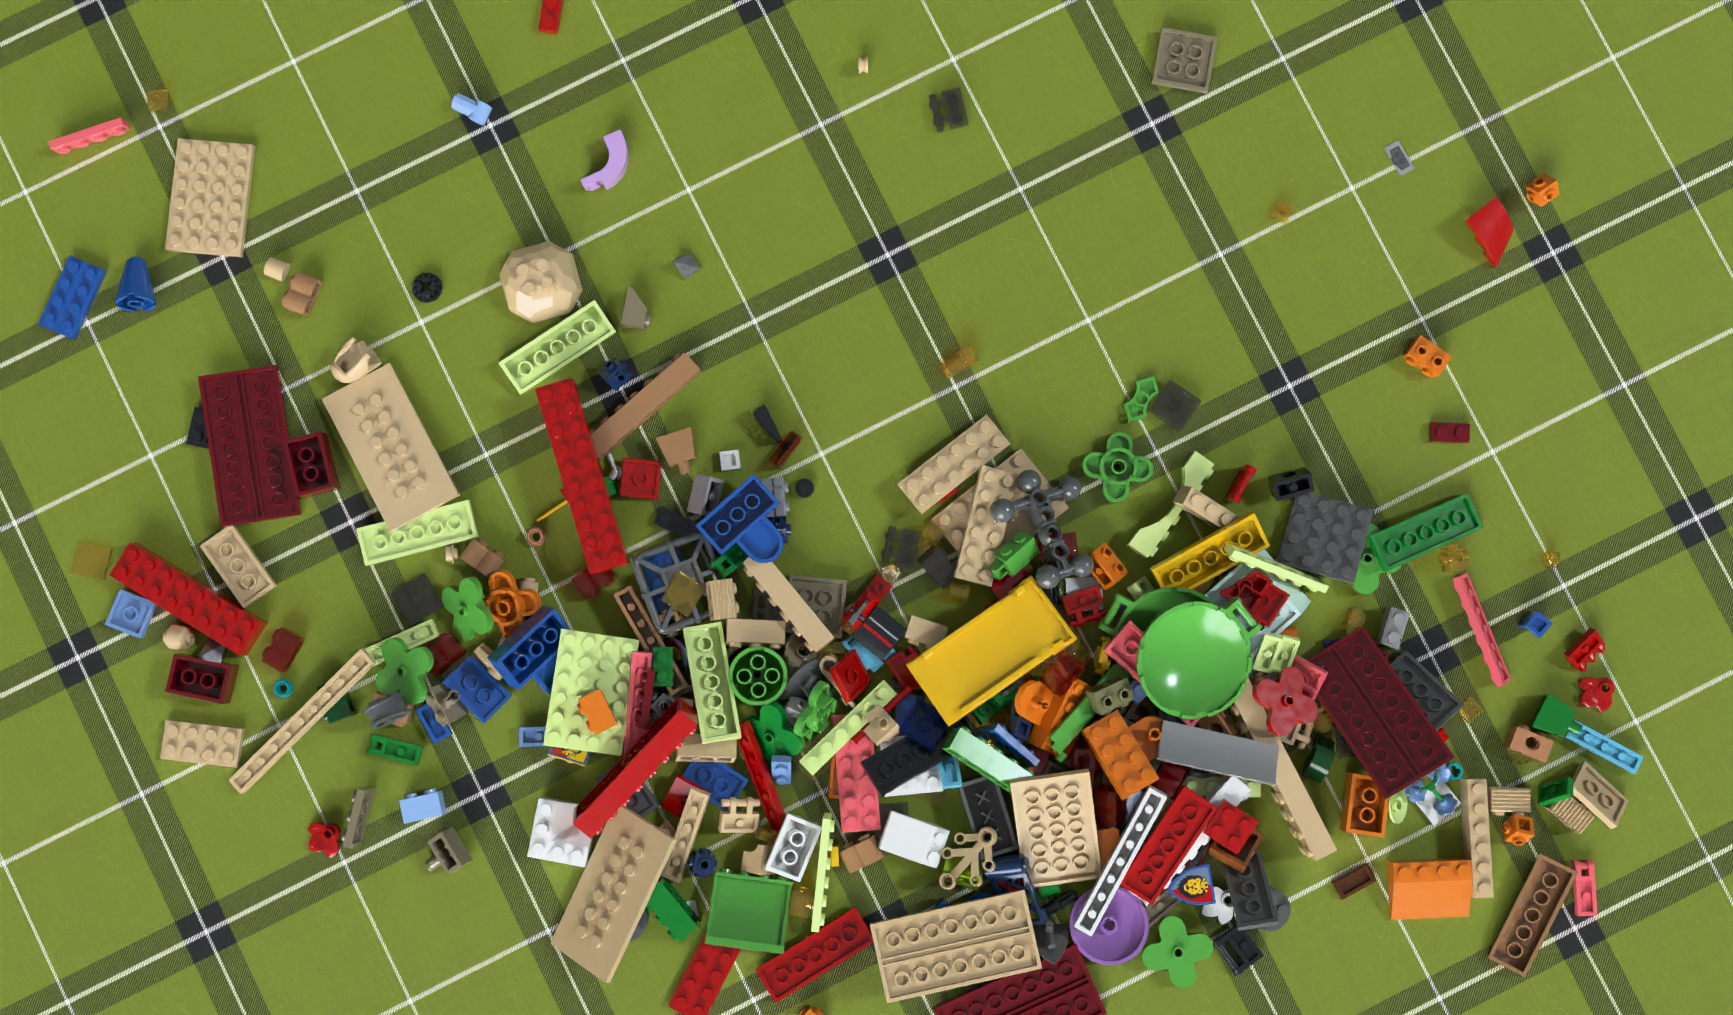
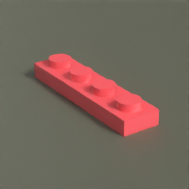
M120 117L48 141L50 149L59 154H66L72 149L84 148L90 143L105 141L107 137L123 135L125 131L131 129L129 123Z

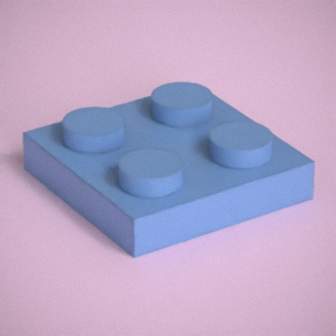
M120 589L105 625L143 639L157 605L145 597L125 589Z

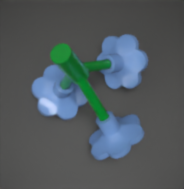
M1446 765L1427 775L1432 780L1427 786H1424L1423 782L1418 780L1404 789L1405 794L1409 796V800L1413 803L1424 801L1428 790L1433 792L1437 797L1433 808L1440 816L1452 814L1458 805V801L1454 799L1452 794L1440 795L1435 787L1436 783H1447L1449 781L1451 770Z

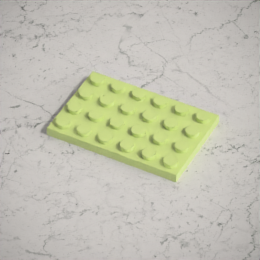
M561 629L543 745L610 755H622L632 651H638L639 639ZM601 687L618 724L595 735L594 731H589L586 725L588 719L585 714L582 715L577 704L580 697Z

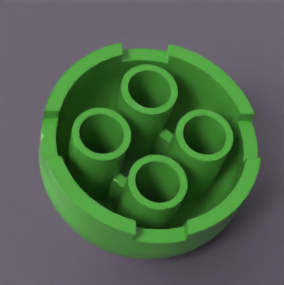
M753 646L742 650L733 659L729 668L728 676L732 691L741 701L750 705H766L775 701L783 693L787 684V668L783 659L774 650L767 647ZM756 670L761 672L758 678L753 675Z

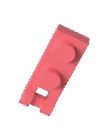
M1571 860V868L1578 872L1573 882L1575 915L1598 916L1593 860H1585L1584 862ZM1581 870H1586V875H1581Z

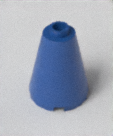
M131 257L126 260L115 297L117 307L125 311L137 312V309L143 308V312L156 307V299L147 264L140 257Z

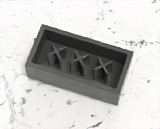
M983 775L962 781V787L958 788L972 834L979 833L984 827H991L996 831L997 841L992 846V857L1019 849L999 785ZM989 833L985 835V840L988 841L991 839ZM984 848L979 852L981 860L985 859Z

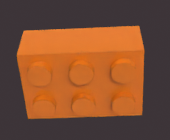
M1346 771L1339 830L1385 838L1389 799L1386 800L1369 775Z

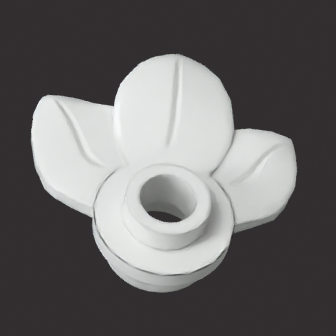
M1213 886L1216 903L1203 905L1202 914L1208 917L1218 916L1219 922L1225 924L1233 917L1231 901L1229 903L1224 901L1225 897L1230 896L1229 890L1223 891L1219 887Z

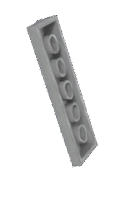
M1162 720L1160 728L1162 736L1158 740L1155 760L1267 785L1276 784L1278 745Z

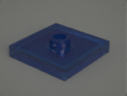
M918 698L901 724L899 732L933 750L948 725L934 706Z

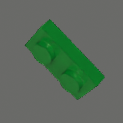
M653 647V668L655 670L653 686H673V647Z
M1566 776L1538 786L1537 803L1541 806H1546L1573 797L1574 779Z

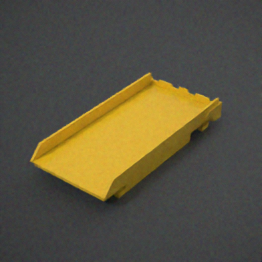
M1029 576L1009 591L1007 596L906 664L948 726L956 723L1052 655L1060 653L1077 640V637L1032 576Z

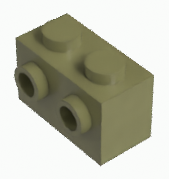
M1120 675L1086 690L1093 712L1102 716L1111 714L1112 710L1117 707L1122 708L1129 705V702L1135 699L1128 678Z

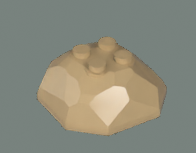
M550 241L512 251L499 274L509 311L532 324L570 314L583 291L573 254Z

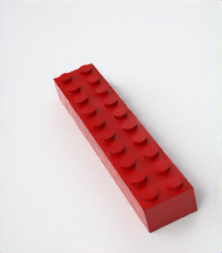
M571 377L535 388L590 575H596L630 564L576 381Z

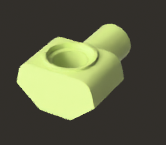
M1145 575L1126 588L1134 600L1149 591L1155 590Z

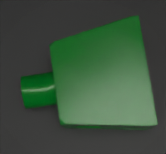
M1548 693L1544 696L1530 728L1557 737H1564L1567 731L1578 735L1583 725L1573 721L1576 714L1573 709Z

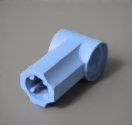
M460 93L455 95L452 100V109L468 116L472 121L483 126L492 111V108L486 103L479 100L474 101Z

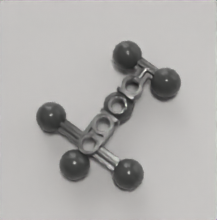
M1024 470L1017 478V486L1020 491L1028 495L1014 501H1009L1006 498H999L993 501L990 507V515L997 522H1007L1011 520L1014 512L1023 509L1028 510L1033 524L1037 527L1036 531L1039 530V541L1042 545L1046 546L1044 551H1047L1046 557L1048 561L1057 566V568L1053 565L1039 567L1036 573V582L1040 587L1044 589L1054 588L1061 578L1070 575L1087 577L1093 571L1094 562L1089 555L1079 553L1074 555L1068 564L1066 557L1069 555V548L1064 543L1065 539L1062 540L1061 528L1055 524L1057 520L1054 519L1055 514L1050 503L1051 500L1060 497L1065 500H1075L1081 493V483L1074 477H1065L1061 479L1057 487L1044 491L1040 489L1041 477L1034 470ZM1033 496L1038 498L1039 503L1034 500ZM1040 514L1046 517V521L1041 518ZM1048 532L1052 533L1053 538L1049 537ZM1055 549L1059 551L1060 556L1056 555Z

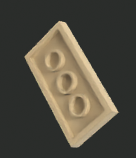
M236 526L224 528L200 545L205 555L243 608L249 607L277 586Z
M165 720L160 759L237 768L240 766L245 729Z

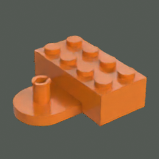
M1061 671L1058 672L1051 688L1035 680L1024 683L1016 694L1015 709L1019 716L1034 723L1026 742L1057 756L1058 754L1050 747L1053 742L1048 737L1087 695L1086 690L1092 688V686ZM1079 733L1063 750L1067 755L1064 759L1065 761H1067Z
M1116 710L1081 731L1121 800L1130 797L1159 779L1149 762L1155 758L1158 740L1162 736L1160 728L1163 719L1159 717L1148 716L1128 727L1119 711Z

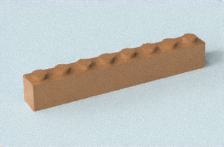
M685 352L682 355L681 353L677 354L672 359L673 363L671 365L661 368L655 379L651 378L645 382L644 388L640 392L636 391L629 397L630 401L625 405H619L614 410V415L604 418L600 422L601 426L598 429L591 430L599 461L701 373L699 367Z

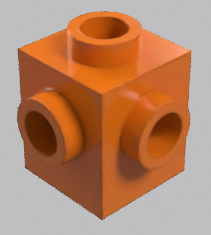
M1545 173L1526 185L1527 199L1540 207L1560 195L1557 180Z
M1518 814L1511 816L1502 825L1504 841L1511 842L1514 845H1523L1534 837L1533 818Z

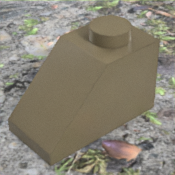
M628 286L621 324L626 328L646 331L647 326L651 324L652 316L649 315V311L634 289Z

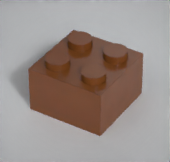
M1254 829L1238 855L1214 840L1208 854L1235 870L1244 873L1264 834Z

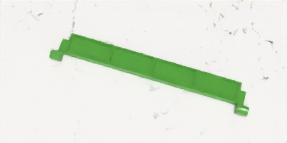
M1115 662L1095 686L1118 675L1128 678L1130 674ZM1087 695L1048 737L1053 742L1050 747L1058 754L1055 759L1059 763L1067 757L1063 750L1096 714L1091 708Z

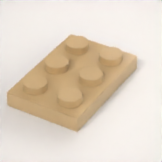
M1586 761L1580 763L1573 776V795L1610 829L1617 827L1629 800Z

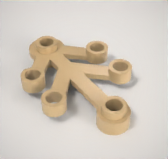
M984 827L976 834L959 832L954 836L955 842L959 845H964L966 842H977L972 848L951 849L945 847L942 849L941 855L947 860L953 857L965 856L951 873L941 875L939 884L942 888L947 890L953 889L956 885V879L970 863V884L976 887L980 886L983 880L979 875V852L983 848L985 861L982 865L983 869L988 872L995 869L996 865L992 860V846L997 841V833L991 827ZM989 833L991 839L986 841L985 835ZM960 835H963L964 840L962 842L958 841V837ZM946 850H950L951 855L949 857L945 856ZM988 862L992 863V867L990 869L986 868V864ZM974 877L979 878V882L977 884L973 883ZM948 878H951L952 883L950 885L946 884V880Z

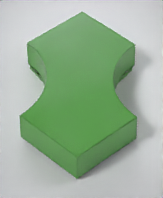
M1155 376L1135 381L1136 391L1133 398L1123 404L1128 423L1147 418L1149 401L1154 396L1160 394Z

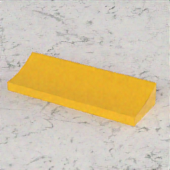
M1250 512L1150 567L1158 587L1194 589L1241 563L1242 561L1240 560L1235 562L1228 558V554L1223 550L1226 543L1255 554L1268 548L1270 544L1255 513Z

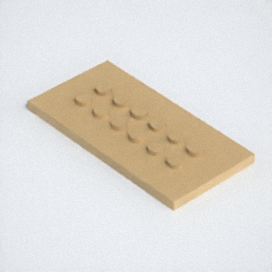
M391 363L378 368L322 399L390 532L460 496Z
M621 806L617 810L618 813L614 819L607 821L550 942L554 947L605 983L611 982L677 842L676 838L626 806Z
M1024 889L870 923L887 1003L1042 969Z

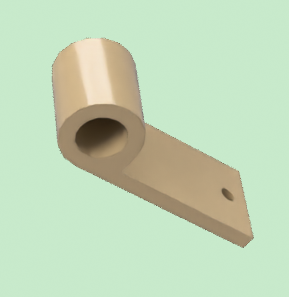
M827 653L820 660L819 668L840 693L828 671L839 658L834 653ZM843 697L840 698L847 707L850 705L852 708H855L857 705L855 699L846 703Z

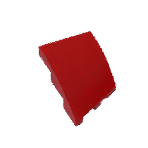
M1496 196L1465 220V223L1476 235L1474 239L1485 251L1483 255L1494 268L1498 266L1514 231L1507 211Z
M1258 571L1250 573L1244 579L1236 581L1235 584L1219 592L1227 601L1239 596L1242 600V605L1250 615L1267 628H1270L1290 597V594L1273 585V580Z

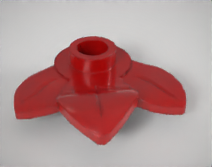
M1586 677L1578 683L1584 690L1579 702L1581 706L1592 707L1596 705L1600 713L1608 710L1612 704L1611 694L1615 690L1614 682L1606 677L1599 679ZM1603 685H1608L1607 690L1601 689Z
M315 822L308 827V831L312 835L308 843L309 850L315 853L324 851L328 858L334 857L339 850L338 838L341 833L340 827L335 823L324 825L320 822Z

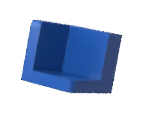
M1528 611L1518 623L1520 628H1526L1537 638H1541L1552 625V622L1539 611Z

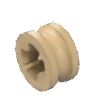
M865 56V58L858 57L859 74L863 71L868 73V56Z

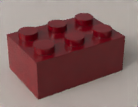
M319 431L283 441L296 497L305 499L341 489L326 433Z
M174 653L165 692L219 704L230 703L239 665L184 653Z

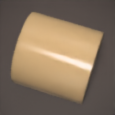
M270 257L265 264L264 274L285 282L291 264Z

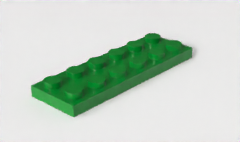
M1466 493L1372 534L1367 538L1382 571L1387 572L1484 527L1469 494Z

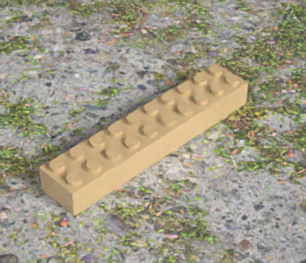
M1247 678L1246 687L1227 710L1231 716H1235L1236 724L1246 739L1279 746L1276 784L1270 785L1273 790L1271 795L1275 802H1279L1282 807L1280 810L1281 815L1285 820L1289 821L1291 825L1289 830L1293 837H1297L1300 842L1298 847L1303 856L1306 855L1308 858L1317 861L1337 851L1280 738L1274 736L1268 730L1266 725L1267 713L1264 707L1254 700L1252 695L1253 686L1249 678Z

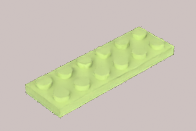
M470 500L438 507L393 532L389 531L385 521L356 529L365 566L479 537Z

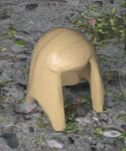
M353 336L346 340L331 363L332 374L335 379L342 383L354 382L381 364L380 358L372 348L366 346L363 340L354 343L356 339Z

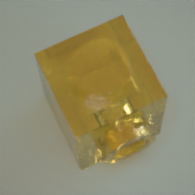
M800 886L797 889L793 888L788 915L808 917L809 909L813 910L815 899L812 898V892H809V888Z

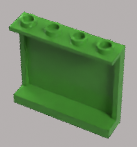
M720 868L719 872H715L704 944L784 954V940L793 882H789L787 877L778 876L777 880L770 879V875L753 877L750 876L751 873L739 871V875L731 874V870Z

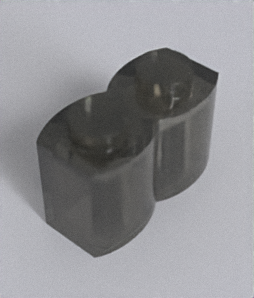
M933 544L917 561L938 586L944 590L956 579L953 577L956 563L952 559L949 561L946 558L948 553L941 546L937 548Z

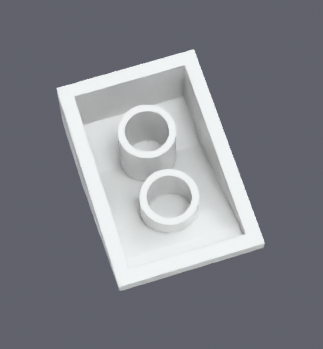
M890 810L877 848L920 864L937 868L941 858V851L946 844L950 831L940 825Z

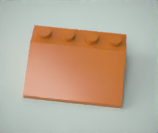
M1451 857L1386 860L1391 920L1469 916L1473 882L1472 861L1470 859Z

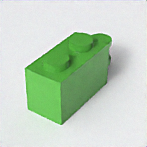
M1020 530L994 553L996 560L990 565V570L995 579H1002L1007 574L1014 577L1040 553L1034 537Z

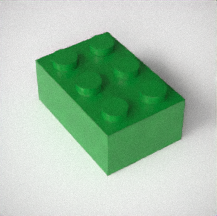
M662 877L657 882L646 907L656 913L655 918L661 925L665 924L669 929L668 934L674 941L677 939L680 943L698 928L701 919L668 879Z

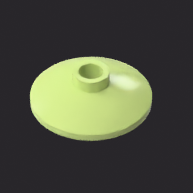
M1404 790L1389 798V815L1391 820L1397 824L1403 821L1407 812L1408 798Z

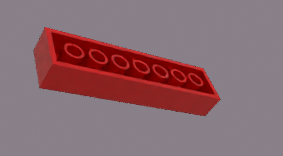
M130 542L109 574L112 578L239 656L249 654L268 624L267 621L140 543Z
M678 697L574 808L573 825L590 839L595 834L598 835L604 829V824L608 820L614 819L618 813L617 810L621 806L624 807L631 799L630 796L642 789L644 781L656 774L658 766L661 763L665 764L669 760L673 750H678L683 745L684 739L688 734L691 736L698 727L697 711Z

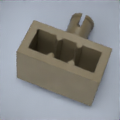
M440 683L428 690L425 700L432 707L437 722L441 723L442 727H445L465 716L468 710L460 701L461 695H456L459 691H450L443 683Z
M453 827L442 831L427 842L435 854L425 861L426 866L430 863L432 864L428 867L430 871H434L441 865L446 874L449 875L473 861Z

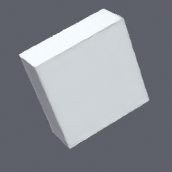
M739 450L719 452L722 471L741 469Z

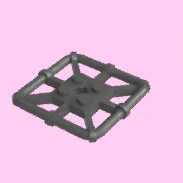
M694 532L672 541L670 539L666 540L664 544L644 550L631 559L633 571L642 592L641 598L645 600L658 633H670L691 624L697 625L702 620L710 617L709 610L698 613L693 600L702 595L707 596L706 585L703 580L704 576L715 573L717 580H721L720 574L716 569L713 570L712 568L700 572L696 559L703 543L711 563L718 559L713 545L701 532ZM698 540L690 559L679 562L674 548ZM668 551L673 565L662 569L643 559ZM640 565L658 573L663 587L649 591ZM680 577L687 579L686 587L679 585ZM665 591L670 605L661 623L652 596ZM687 601L692 615L668 625L676 605Z

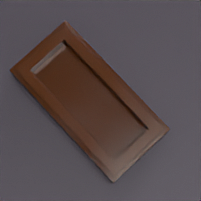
M1364 863L1333 880L1331 883L1340 899L1343 900L1376 882L1367 864Z

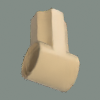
M482 643L475 649L472 656L484 665L494 678L500 681L503 677L487 659L493 650L485 643Z

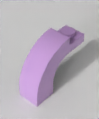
M621 130L603 137L609 150V159L602 170L580 179L586 191L597 190L601 184L608 190L615 186L624 176L629 163V150Z

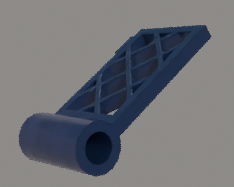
M1024 854L992 858L996 865L995 869L991 872L984 870V873L991 880L996 895L1009 892L1011 886L1018 890L1024 889L1025 894L1032 898V903H1028L1029 911L1037 913L1039 917L1036 919L1031 917L1032 925L1045 924L1049 917L1045 907L1042 908L1027 871L1029 869L1028 858ZM988 862L986 864V868L990 869L992 867V863ZM1024 877L1026 885L1023 887L1014 881L1016 878ZM997 881H1004L1009 884L1007 890L1000 887Z

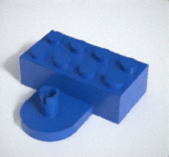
M755 474L748 478L696 525L699 531L721 555L737 543L752 560L759 563H769L778 558L783 550L784 544L781 533L766 517L780 502Z
M543 605L494 650L487 659L509 686L520 690L533 678L545 693L551 695L561 629L570 628L554 608Z

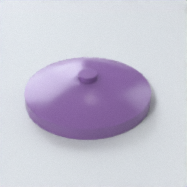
M1119 886L1091 937L1074 927V921L1092 888L1087 890L1077 899L1070 914V933L1074 943L1078 946V950L1088 959L1103 965H1118L1129 961L1140 952L1148 936L1149 922L1144 906L1129 890Z

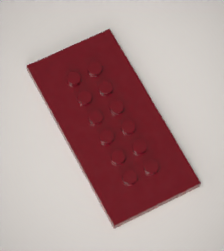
M273 365L198 376L221 527L300 516L299 497H296L283 444V441L289 440L278 366Z
M1363 625L1307 659V661L1328 672L1316 697L1386 800L1455 759Z
M1075 943L1067 945L1062 957L1055 964L1041 957L1042 969L990 980L932 1006L936 1015L1107 1014L1082 955L1078 950V946Z

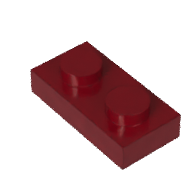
M1429 423V442L1470 443V424Z

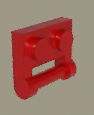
M1248 464L1240 467L1223 501L1229 504L1234 502L1239 504L1243 491L1251 476L1255 475L1257 469Z

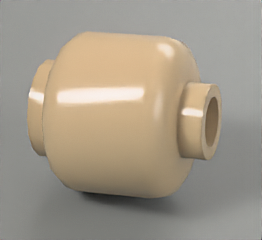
M173 624L164 631L163 641L170 649L184 651L194 643L195 635L191 627Z

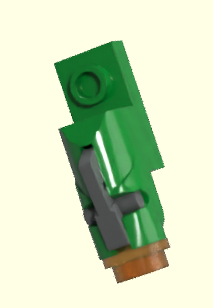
M1026 673L973 710L971 714L982 725L1014 700V696H1016L1019 688L1024 683L1033 680L1032 676Z

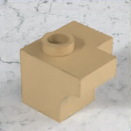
M879 704L865 716V719L870 724L863 731L877 746L883 742L889 744L903 731Z
M758 844L755 850L744 851L741 871L757 875L776 874L764 869L774 845Z

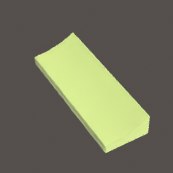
M594 299L500 360L499 365L521 395L616 331Z
M716 622L683 628L702 744L741 739L735 696L729 683V663L722 623Z

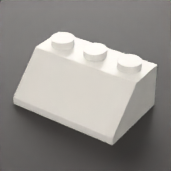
M787 813L764 869L800 882L821 833L822 826L802 816Z

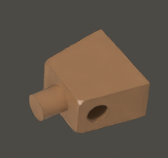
M691 427L656 438L670 467L678 466L681 475L692 472L689 462L696 460L697 457L694 434Z

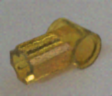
M966 345L957 351L953 357L939 365V368L948 380L962 370H967L979 362V359L970 345Z

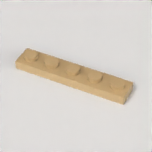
M696 787L690 789L674 837L677 839V842L663 869L662 877L677 883L681 882L711 795L710 793Z

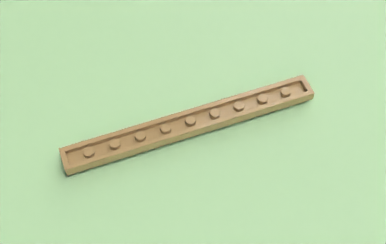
M365 648L360 649L229 779L230 783L240 794L246 793L377 663Z

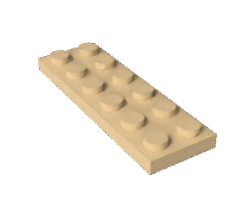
M986 414L899 482L898 486L922 515L979 470L981 465H985L1008 447L1010 442Z
M985 465L980 466L954 578L992 587L994 576L990 570V565L996 560L994 553L1002 546L1007 522H997L990 515V507L993 501L999 498L1013 501L1018 474Z

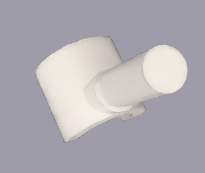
M608 454L607 457L612 468L609 477L612 480L615 478L619 480L621 478V468L615 464L612 454Z

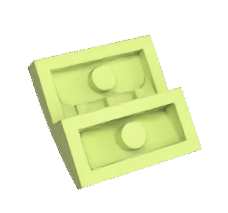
M1265 633L1252 669L1271 674V672L1279 673L1282 669L1291 667L1301 642L1300 639L1282 634Z

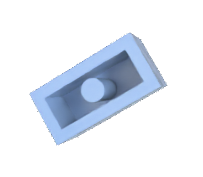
M435 788L424 790V794L417 796L416 792L407 794L405 799L399 801L404 824L447 813L442 790L436 791Z

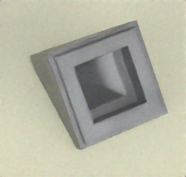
M690 253L673 261L684 279L700 270V267Z
M208 638L199 657L222 662L226 647Z

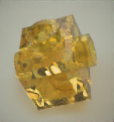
M1458 543L1447 544L1446 548L1439 549L1438 559L1442 565L1443 572L1452 573L1469 569V553L1466 550V546H1458Z

